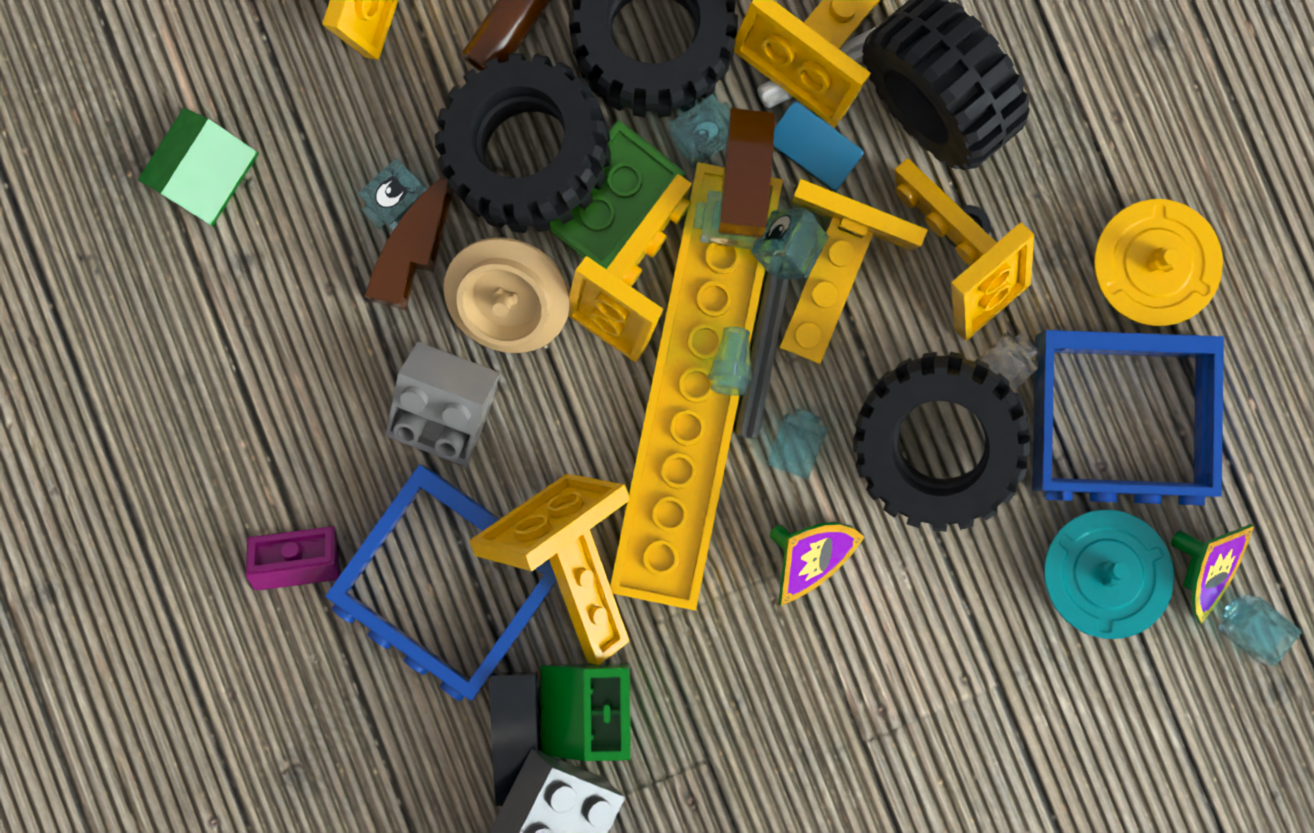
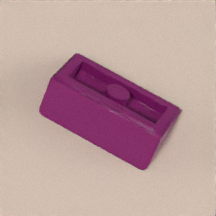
M335 526L247 537L246 577L254 590L335 581L341 574Z

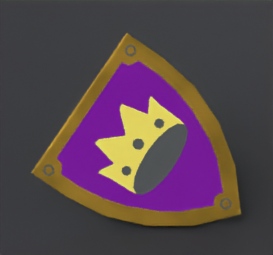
M839 522L816 524L792 534L782 525L775 526L770 532V538L784 550L778 604L783 606L821 585L850 558L865 537L852 526Z
M1246 525L1208 540L1205 543L1182 531H1177L1173 536L1171 546L1192 556L1183 586L1192 591V612L1198 623H1203L1229 586L1248 546L1254 525Z

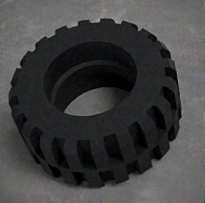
M571 0L573 8L569 12V30L577 68L582 78H587L591 90L599 98L603 95L609 99V106L619 111L625 106L633 109V116L646 118V111H658V118L671 116V110L681 107L683 112L695 107L698 98L707 99L715 91L718 80L723 81L729 70L738 30V15L735 14L736 0H674L682 5L693 18L695 26L694 38L691 46L677 58L653 64L639 62L625 55L616 46L612 36V24L615 16L626 4L633 0Z
M908 0L866 37L862 49V60L867 70L871 73L869 80L874 83L876 93L886 103L888 111L894 118H897L909 136H913L926 152H931L934 158L941 163L946 162L949 167L961 170L977 168L1020 132L1027 122L1030 110L1028 108L1029 98L1028 94L1023 91V80L1019 74H1016L1012 60L1008 54H1004L998 46L1000 43L995 37L983 29L982 23L973 15L969 16L958 3H950L948 0Z
M511 53L507 62L500 63L497 57L485 61L486 69L479 73L471 69L463 76L466 84L461 89L453 86L446 96L451 104L450 108L440 109L437 123L443 131H438L435 134V148L441 154L438 158L441 171L448 179V184L467 208L477 217L482 216L489 225L501 229L505 224L508 225L512 232L526 233L527 226L533 225L538 232L551 230L550 221L560 218L564 225L574 219L571 211L579 205L585 210L594 201L590 192L593 188L601 190L606 180L603 168L610 166L611 151L608 142L611 139L598 100L593 96L590 86L582 76L575 77L572 68L563 62L556 63L554 67L549 56L535 54L532 61H527L523 53ZM524 112H541L559 120L564 130L563 143L557 156L543 170L526 177L510 178L498 175L490 169L486 162L487 146L494 131L505 120Z
M937 352L924 353L922 358L916 360L909 358L899 363L893 371H887L878 380L875 387L869 392L859 412L855 424L857 426L856 433L853 437V452L857 453L855 466L859 478L865 477L868 483L866 491L873 500L880 498L885 503L883 509L893 518L898 513L908 517L907 525L920 528L921 522L933 524V531L947 532V526L950 524H958L960 530L973 527L974 519L982 516L985 520H988L998 513V506L1002 502L1008 504L1016 494L1018 482L1024 479L1027 471V460L1030 455V432L1028 417L1025 415L1023 403L1018 393H1014L1010 388L1009 381L1000 372L995 374L989 369V364L978 358L974 362L963 358L964 354L950 352L949 356H937ZM947 401L959 404L970 410L980 421L985 434V449L975 468L961 476L946 479L930 477L914 469L903 457L899 446L900 427L906 416L913 409L927 402Z

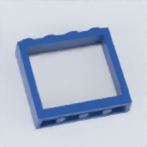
M1045 330L1035 335L1032 491L1046 492V500L1073 501V493H1090V502H1117V494L1134 495V503L1161 504L1162 496H1178V505L1205 506V497H1222L1224 336ZM1054 353L1195 358L1194 483L1052 478Z
M419 464L325 597L334 603L331 610L339 617L352 624L357 619L370 629L367 633L368 637L385 649H389L393 645L406 654L403 661L413 670L422 675H426L429 671L441 679L440 688L458 701H462L464 697L472 701L550 593L557 580L549 559L536 568L544 576L471 679H468L349 594L348 591L421 489L430 493L482 531L500 520L499 517L430 468Z

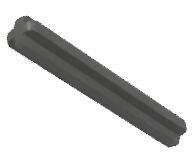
M769 268L766 274L735 433L739 437L756 439L759 436L791 276L790 272L785 269Z

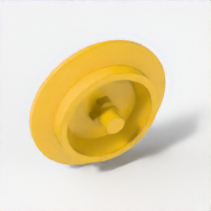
M1150 199L1137 202L1116 214L1103 229L1094 254L1096 280L1107 302L1118 313L1129 320L1148 326L1174 325L1198 314L1215 295L1223 270L1221 246L1211 225L1194 209L1185 204L1167 199Z

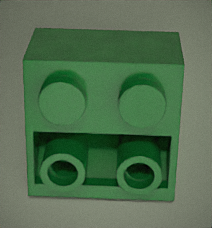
M630 663L600 664L599 666L595 664L541 665L542 753L551 757L580 761H624L631 759Z

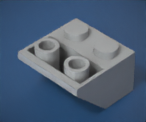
M417 342L398 372L385 436L467 467L490 411L500 372Z

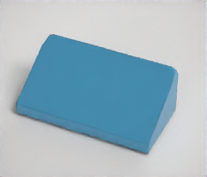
M793 101L774 128L773 147L835 193L864 154L860 147L797 101Z

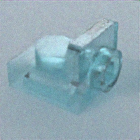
M796 409L794 415L786 413L780 423L766 465L806 480L809 479L821 442L826 437L828 431L827 427L819 425L821 417L800 409Z

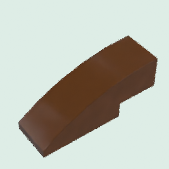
M737 108L730 109L718 233L763 238L767 226L775 113Z
M439 178L415 201L386 241L373 269L365 297L371 302L406 310L416 268L430 272L434 271L453 194V189L448 184L449 181L447 179Z

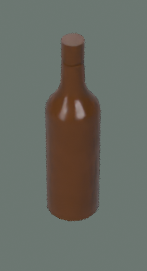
M497 0L461 52V56L479 72L487 68L485 61L497 57L500 63L509 61V54L517 51L551 0Z

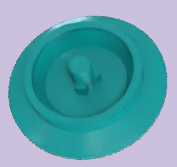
M1096 510L1072 519L1055 535L1045 557L1044 580L1048 596L1054 608L1072 627L1097 638L1122 639L1148 629L1164 613L1173 592L1174 569L1170 553L1164 541L1146 522L1122 511Z

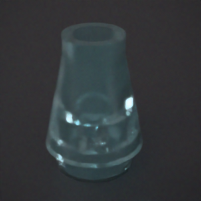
M726 327L723 329L722 340L708 375V379L712 381V391L724 395L741 396L746 394L747 386L752 384L749 350L750 332L739 327Z

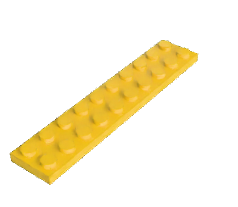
M697 162L690 202L692 203L686 215L629 492L630 501L627 502L610 584L613 594L695 611L771 239L765 243L762 240L765 239L770 226L775 221L783 179L771 177L767 226L763 238L718 233L724 167ZM708 238H720L744 242L738 243L739 245L736 246L716 243L708 240Z

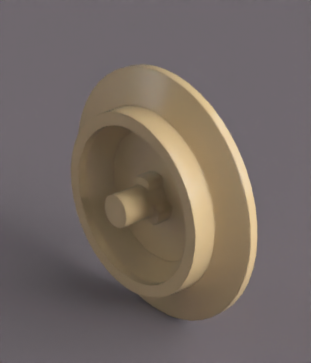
M503 237L486 238L476 241L462 249L454 257L446 271L443 285L444 299L451 317L467 336L487 348L507 353L533 351L551 342L566 323L570 309L569 289L566 280L557 265L545 253L528 243Z

